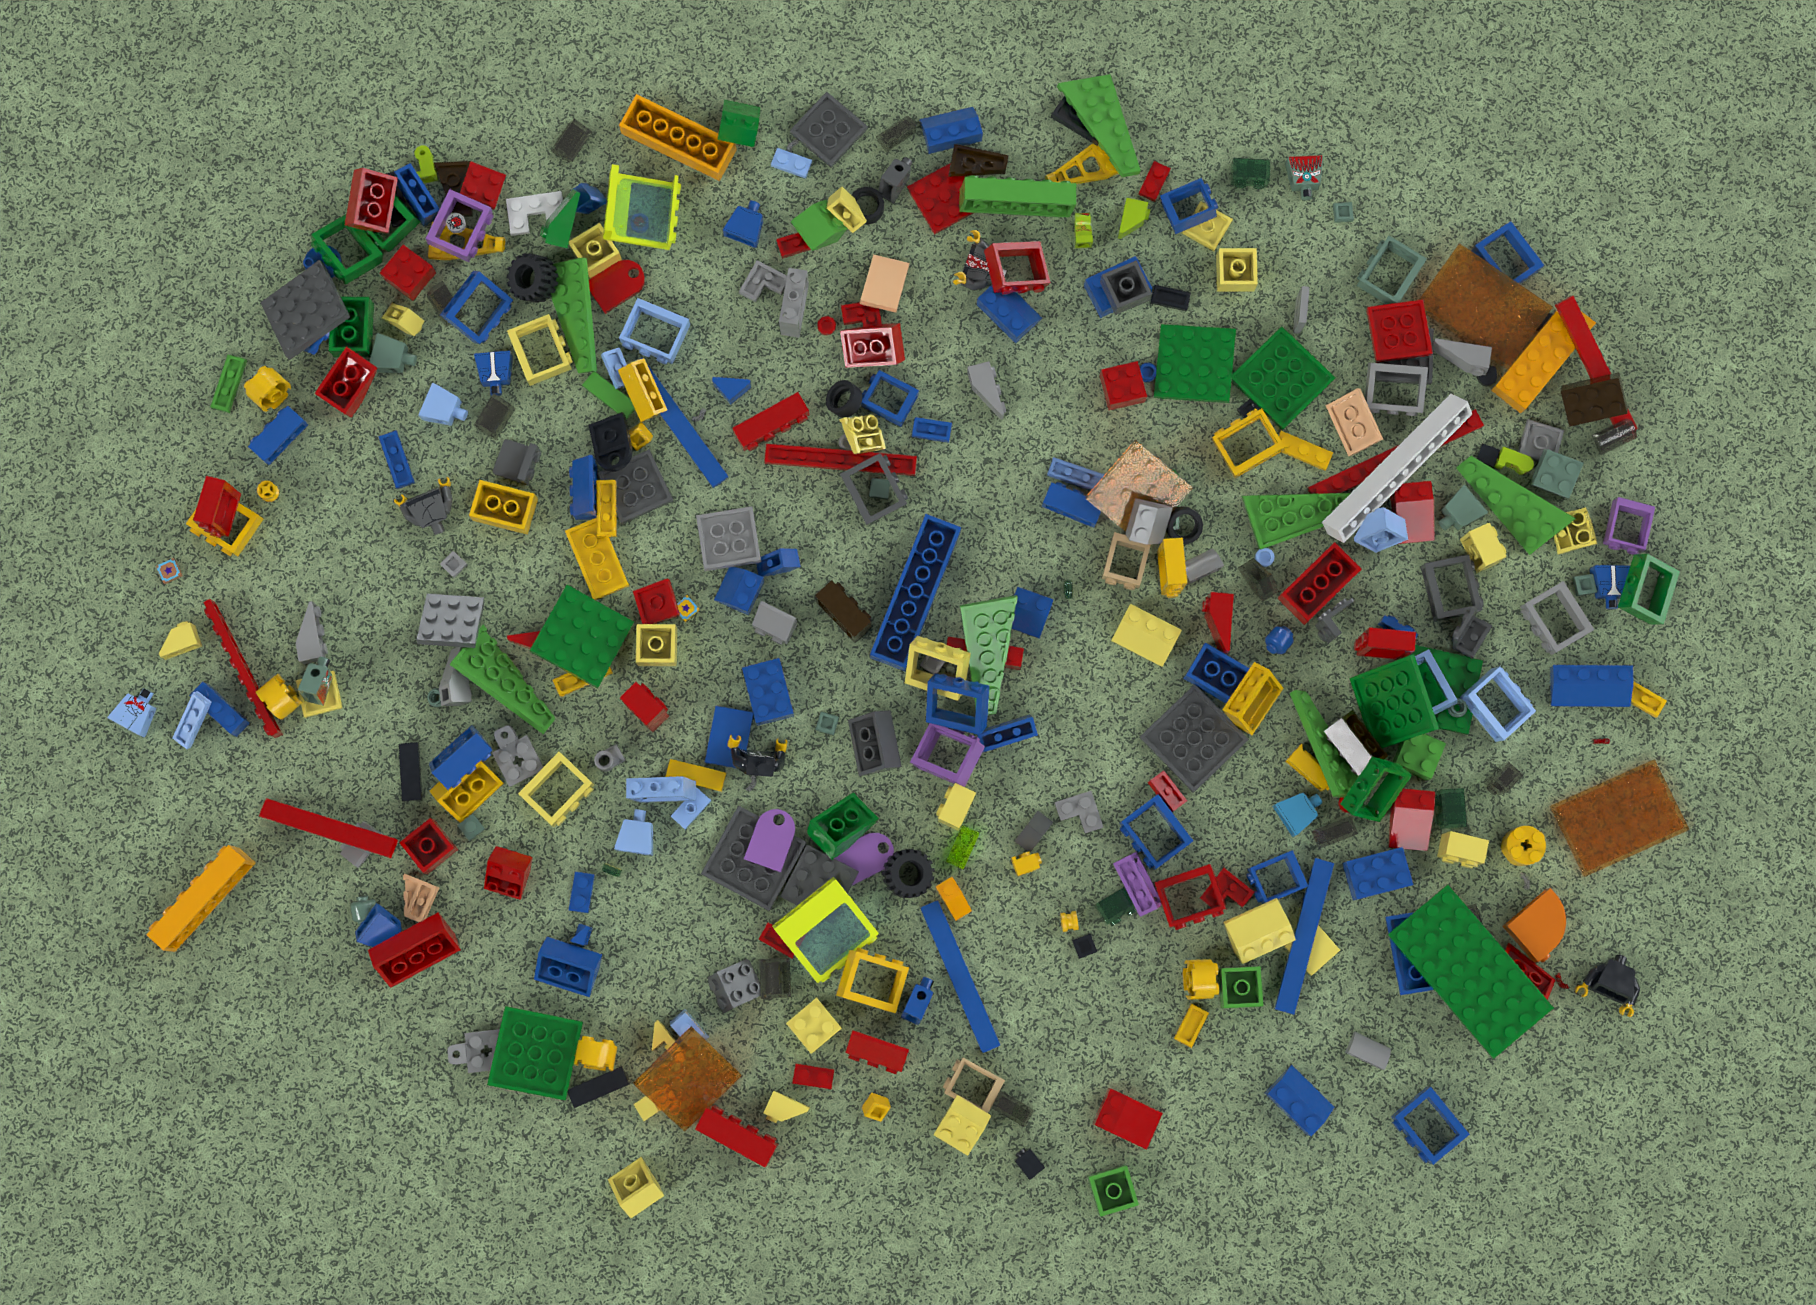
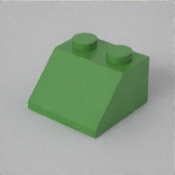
M827 200L811 205L791 221L812 251L838 242L848 229L842 221L838 220L827 209Z

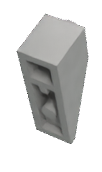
M1435 338L1433 351L1466 373H1472L1474 376L1486 375L1490 365L1492 347Z

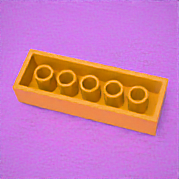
M637 94L619 124L621 134L718 181L721 180L737 150L735 143L717 140V132Z
M1557 310L1491 389L1493 393L1520 414L1526 410L1575 349ZM1582 312L1591 330L1596 322Z
M231 845L222 847L217 853L218 857L206 864L204 867L205 871L200 876H196L190 882L191 886L177 896L176 903L173 906L167 907L163 912L164 916L149 927L150 931L146 935L163 951L175 952L256 864L239 847Z

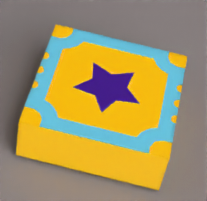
M688 595L677 603L680 612L679 616L684 622L700 611Z

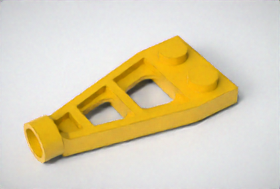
M1091 144L1055 172L1045 175V180H1052L1053 182L1070 181L1071 183L1081 184L1105 180L1119 173L1109 161L1110 158L1106 152L1099 147V144L1098 146ZM1089 157H1095L1100 169L1096 172H1086L1082 163ZM1077 166L1081 175L1075 178H1068L1066 170Z
M446 224L439 239L450 243L451 235L463 236L465 244L462 249H465L473 230L465 228L460 233H453ZM485 234L483 247L478 249L475 256L504 252L505 237H494ZM429 245V259H460Z

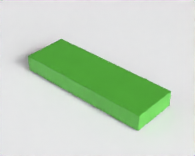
M227 355L210 406L212 409L230 413L247 362L246 359Z
M592 372L582 384L586 390L617 414L623 412L626 420L635 411L631 399L618 389H615L612 384L598 373Z

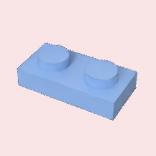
M777 148L771 162V167L806 179L812 160Z
M620 348L602 353L601 357L615 389L624 387L618 369L627 364Z

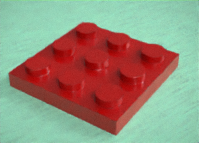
M951 163L907 186L908 192L934 235L974 214L959 212L960 188L965 176L948 177Z
M1423 300L1366 308L1376 363L1431 356L1433 354Z

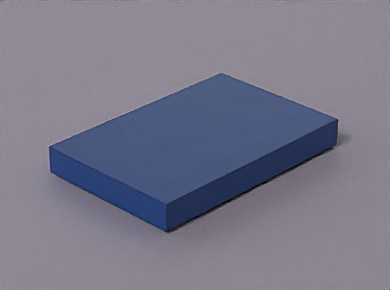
M715 706L705 763L736 768L732 763L731 748L728 747L727 743L730 735H732L734 740L739 735L741 741L738 748L747 750L753 712Z

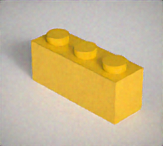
M644 358L618 369L641 422L667 411Z

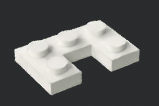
M557 191L506 199L511 236L530 234L528 216L546 214L547 220L563 201L562 192Z

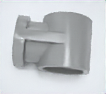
M617 744L598 752L594 758L595 765L603 772L611 771L615 766L626 761ZM603 757L610 758V762L606 766L600 764V760Z

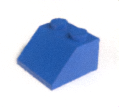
M729 567L714 601L749 616L764 584V578L745 569Z
M1017 587L1015 595L1018 596L1011 629L1040 639L1054 599Z

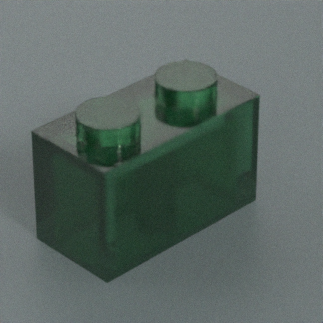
M1233 158L1230 185H1235L1236 188L1253 186L1254 189H1264L1270 182L1271 160Z
M1464 788L1438 790L1437 794H1435V806H1438L1439 814H1436V824L1440 825V830L1468 827Z
M1125 887L1094 905L1104 924L1108 925L1110 923L1111 926L1122 921L1120 917L1127 913L1129 917L1137 912Z

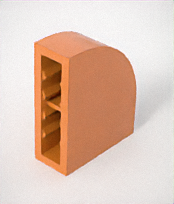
M1548 888L1502 927L1534 963H1543L1551 956L1549 953L1563 938L1566 928V914L1559 897L1551 888Z

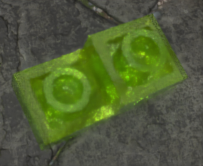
M962 825L946 862L964 870L980 832Z

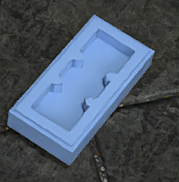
M696 788V801H684L671 817L686 829L711 800Z

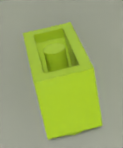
M1126 198L1118 239H1122L1143 226L1145 220L1149 219L1150 209H1147L1148 202Z

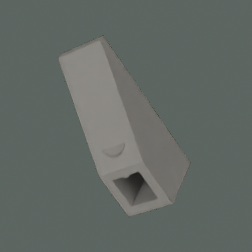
M988 361L967 367L972 390L1000 420L1003 419L1006 407L999 398L1001 389L994 380L997 377L994 366L991 367Z
M312 601L308 604L296 640L298 660L302 664L317 662L319 657H325V654H328L327 645L323 643L322 636L325 635L324 627L319 622L321 609Z
M456 647L450 652L439 685L441 706H461L472 702L469 679L450 665L451 661L463 647Z

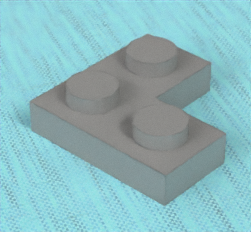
M757 260L739 290V294L754 302L757 301L764 287L781 295L785 289L787 275Z
M1092 791L1054 803L1060 821L1079 815L1085 834L1104 828Z

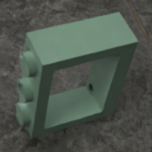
M1388 236L1385 241L1382 239L1376 247L1378 250L1376 256L1372 254L1366 264L1369 265L1367 270L1362 269L1357 279L1359 282L1357 287L1385 304L1400 302L1427 258ZM1386 249L1414 265L1394 297L1367 281Z

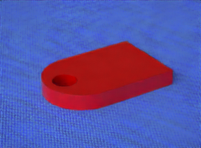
M621 260L589 279L590 293L604 314L638 294L644 286L645 275L640 265L636 262ZM633 269L639 271V275L636 278L629 276V272Z

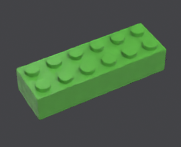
M971 175L964 178L960 188L959 212L1070 217L1076 206V183H1071L1070 181L1016 180L1011 177L997 179L993 176L979 178L978 176Z

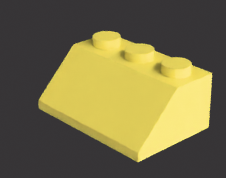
M1130 604L1111 641L1163 667L1182 630Z
M1277 898L1224 921L1233 951L1242 964L1296 940L1291 924Z

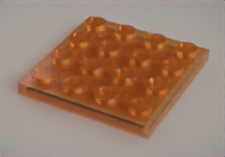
M1135 439L1085 498L1126 532L1135 498L1172 506L1173 512L1193 487Z
M691 1026L633 1084L685 1132L704 1113L706 1107H711L742 1075Z

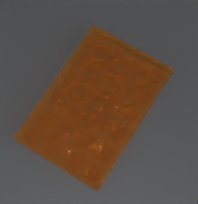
M1460 243L1419 299L1424 302L1426 315L1467 343L1492 347L1490 358L1507 370L1553 308V306Z
M1655 759L1550 806L1583 877L1690 830Z

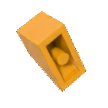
M953 877L935 887L955 921L972 911Z

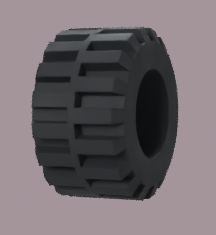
M523 253L522 256L518 255L516 260H512V266L508 267L509 274H507L506 278L509 279L507 285L511 287L510 292L514 294V297L535 303L545 302L546 298L552 297L551 293H555V286L558 285V282H556L558 274L555 273L557 268L553 266L551 260H548L547 257L530 253ZM534 271L535 279L533 284L531 285L530 277L532 272Z
M904 849L896 851L887 858L888 861L883 866L885 870L882 871V875L885 876L883 882L887 884L886 888L889 891L891 890L893 895L900 898H915L925 894L927 889L931 888L932 884L930 883L934 881L935 877L932 876V872H935V870L931 867L932 861L928 860V856L922 854V851ZM905 862L913 863L918 871L917 880L912 885H905L899 878V869Z

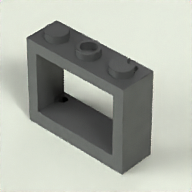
M881 453L840 474L866 525L907 504L905 500L909 499L905 490L899 489L897 483L900 481L896 473L890 472L888 466L891 464L887 456H882ZM879 461L899 502L871 516L850 476Z
M1469 555L1424 563L1421 566L1434 622L1464 616L1467 610L1471 611L1473 607L1477 608L1476 613L1483 610L1484 602L1478 593L1479 582L1473 573L1475 569L1472 559L1470 560ZM1462 564L1472 606L1444 612L1434 569Z

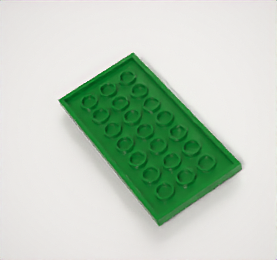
M1448 884L1387 934L1492 1059L1496 1058L1554 1009Z

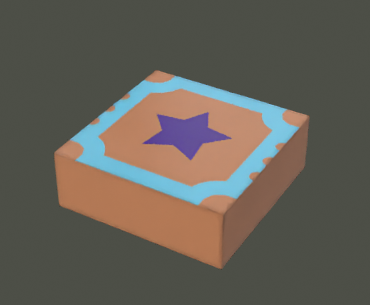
M174 558L156 566L164 584L183 576Z

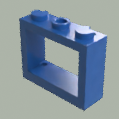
M1511 221L1476 244L1471 250L1475 261L1480 262L1483 266L1485 275L1492 278L1495 282V288L1499 292L1502 291L1504 295L1544 267L1543 262ZM1502 235L1505 236L1529 268L1511 282H1509L1484 248Z
M473 271L440 316L472 342L481 344L488 339V333L491 329L498 326L503 313L505 314L510 310L513 299L481 272ZM481 282L502 301L478 333L475 334L459 321L455 315Z
M935 673L929 679L927 686L926 722L980 735L987 727L989 686L979 682L967 681L960 677L954 678L945 674ZM937 689L976 698L975 717L937 708Z
M1158 794L1119 823L1121 825L1120 831L1125 837L1129 836L1133 841L1131 843L1132 847L1137 853L1141 852L1145 857L1143 861L1149 869L1152 867L1154 870L1193 842V839ZM1153 805L1181 841L1179 845L1157 861L1129 825L1131 821Z
M1428 1086L1391 1116L1394 1120L1392 1124L1399 1132L1402 1130L1406 1134L1405 1140L1412 1148L1415 1146L1418 1149V1156L1425 1164L1428 1162L1434 1165L1470 1135L1432 1087ZM1426 1098L1456 1134L1434 1154L1430 1152L1404 1120V1117Z

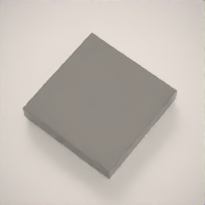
M1306 286L1301 287L1296 297L1293 333L1295 334L1301 333L1307 322L1310 288Z
M1527 419L1518 452L1531 457L1539 462L1544 449L1558 453L1564 430Z

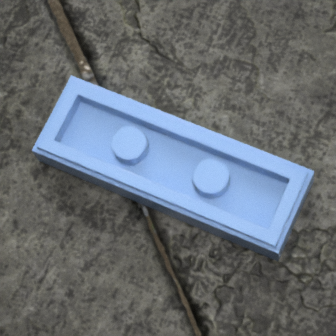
M198 691L193 692L173 735V739L186 749L191 748L212 703Z

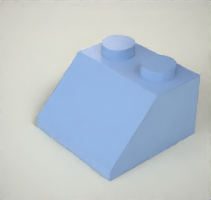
M1384 507L1377 508L1374 512L1367 514L1354 537L1356 543L1375 553L1408 540L1405 519Z

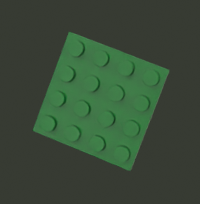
M1161 324L1154 398L1230 403L1236 329Z
M1281 326L1232 374V383L1263 409L1264 413L1283 431L1336 377Z
M566 585L529 651L598 689L634 621L575 588Z
M1415 645V651L1410 654L1417 656L1429 649L1456 698H1460L1480 679L1483 660L1472 659L1467 656ZM1426 663L1418 665L1431 706L1434 707L1446 701ZM1454 705V710L1459 711L1460 707ZM1467 707V711L1463 716L1453 717L1445 709L1435 714L1439 729L1468 735L1473 713Z
M1409 655L1349 678L1364 724L1382 748L1439 729L1415 655Z
M505 1006L487 1085L566 1101L583 1022Z

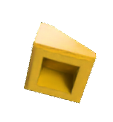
M642 422L629 430L631 443L636 451L652 440V433Z
M871 1093L862 1106L865 1117L880 1122L891 1108L888 1098L875 1093Z

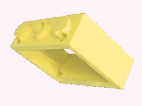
M549 314L507 330L530 386L572 369L570 366L573 363L569 352L565 353L563 349L566 346L563 336H558L556 331L559 330L556 319L552 320ZM549 327L563 363L533 375L519 338Z
M917 636L911 642L905 684L927 691L928 681L933 674L917 669L919 653L957 665L956 677L967 680L971 653L960 650V648L948 646L942 642L929 640L926 637ZM937 689V694L957 701L962 696L961 694Z
M558 752L518 794L551 826L555 827L556 825L560 826L566 820L565 815L569 811L573 812L579 807V801L583 797L587 798L594 790L592 788L594 784L562 753ZM563 763L584 784L551 817L531 796Z

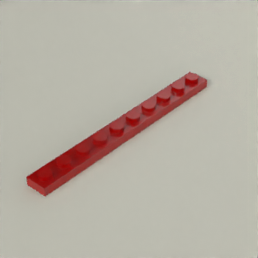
M1476 409L1472 411V415L1440 447L1484 427ZM1398 446L1320 481L1307 489L1310 494L1343 493L1360 485Z

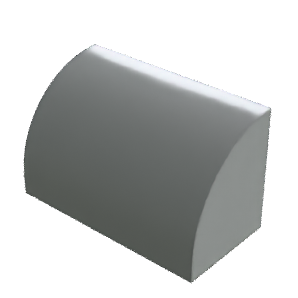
M1210 549L1185 561L1187 584L1189 585L1223 568L1224 564L1214 549Z
M1354 1031L1345 1053L1380 1070H1385L1390 1058L1391 1048Z

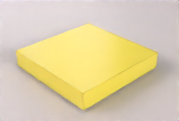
M1201 201L1193 215L1208 209L1206 204ZM1216 210L1217 217L1187 229L1182 234L1215 251L1233 219Z
M330 671L332 681L324 706L306 702L299 693V697L303 702L301 706L305 718L343 708L335 671ZM302 679L296 680L297 688Z
M1319 925L1306 969L1310 976L1340 951ZM1292 942L1285 945L1288 951H1290Z

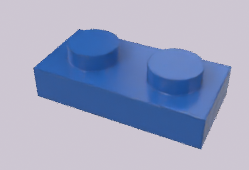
M915 417L912 437L949 443L952 423Z
M1384 615L1378 623L1384 629L1415 632L1414 628L1408 625L1403 626L1398 623L1395 617L1390 615Z
M575 872L569 911L589 913L595 874Z

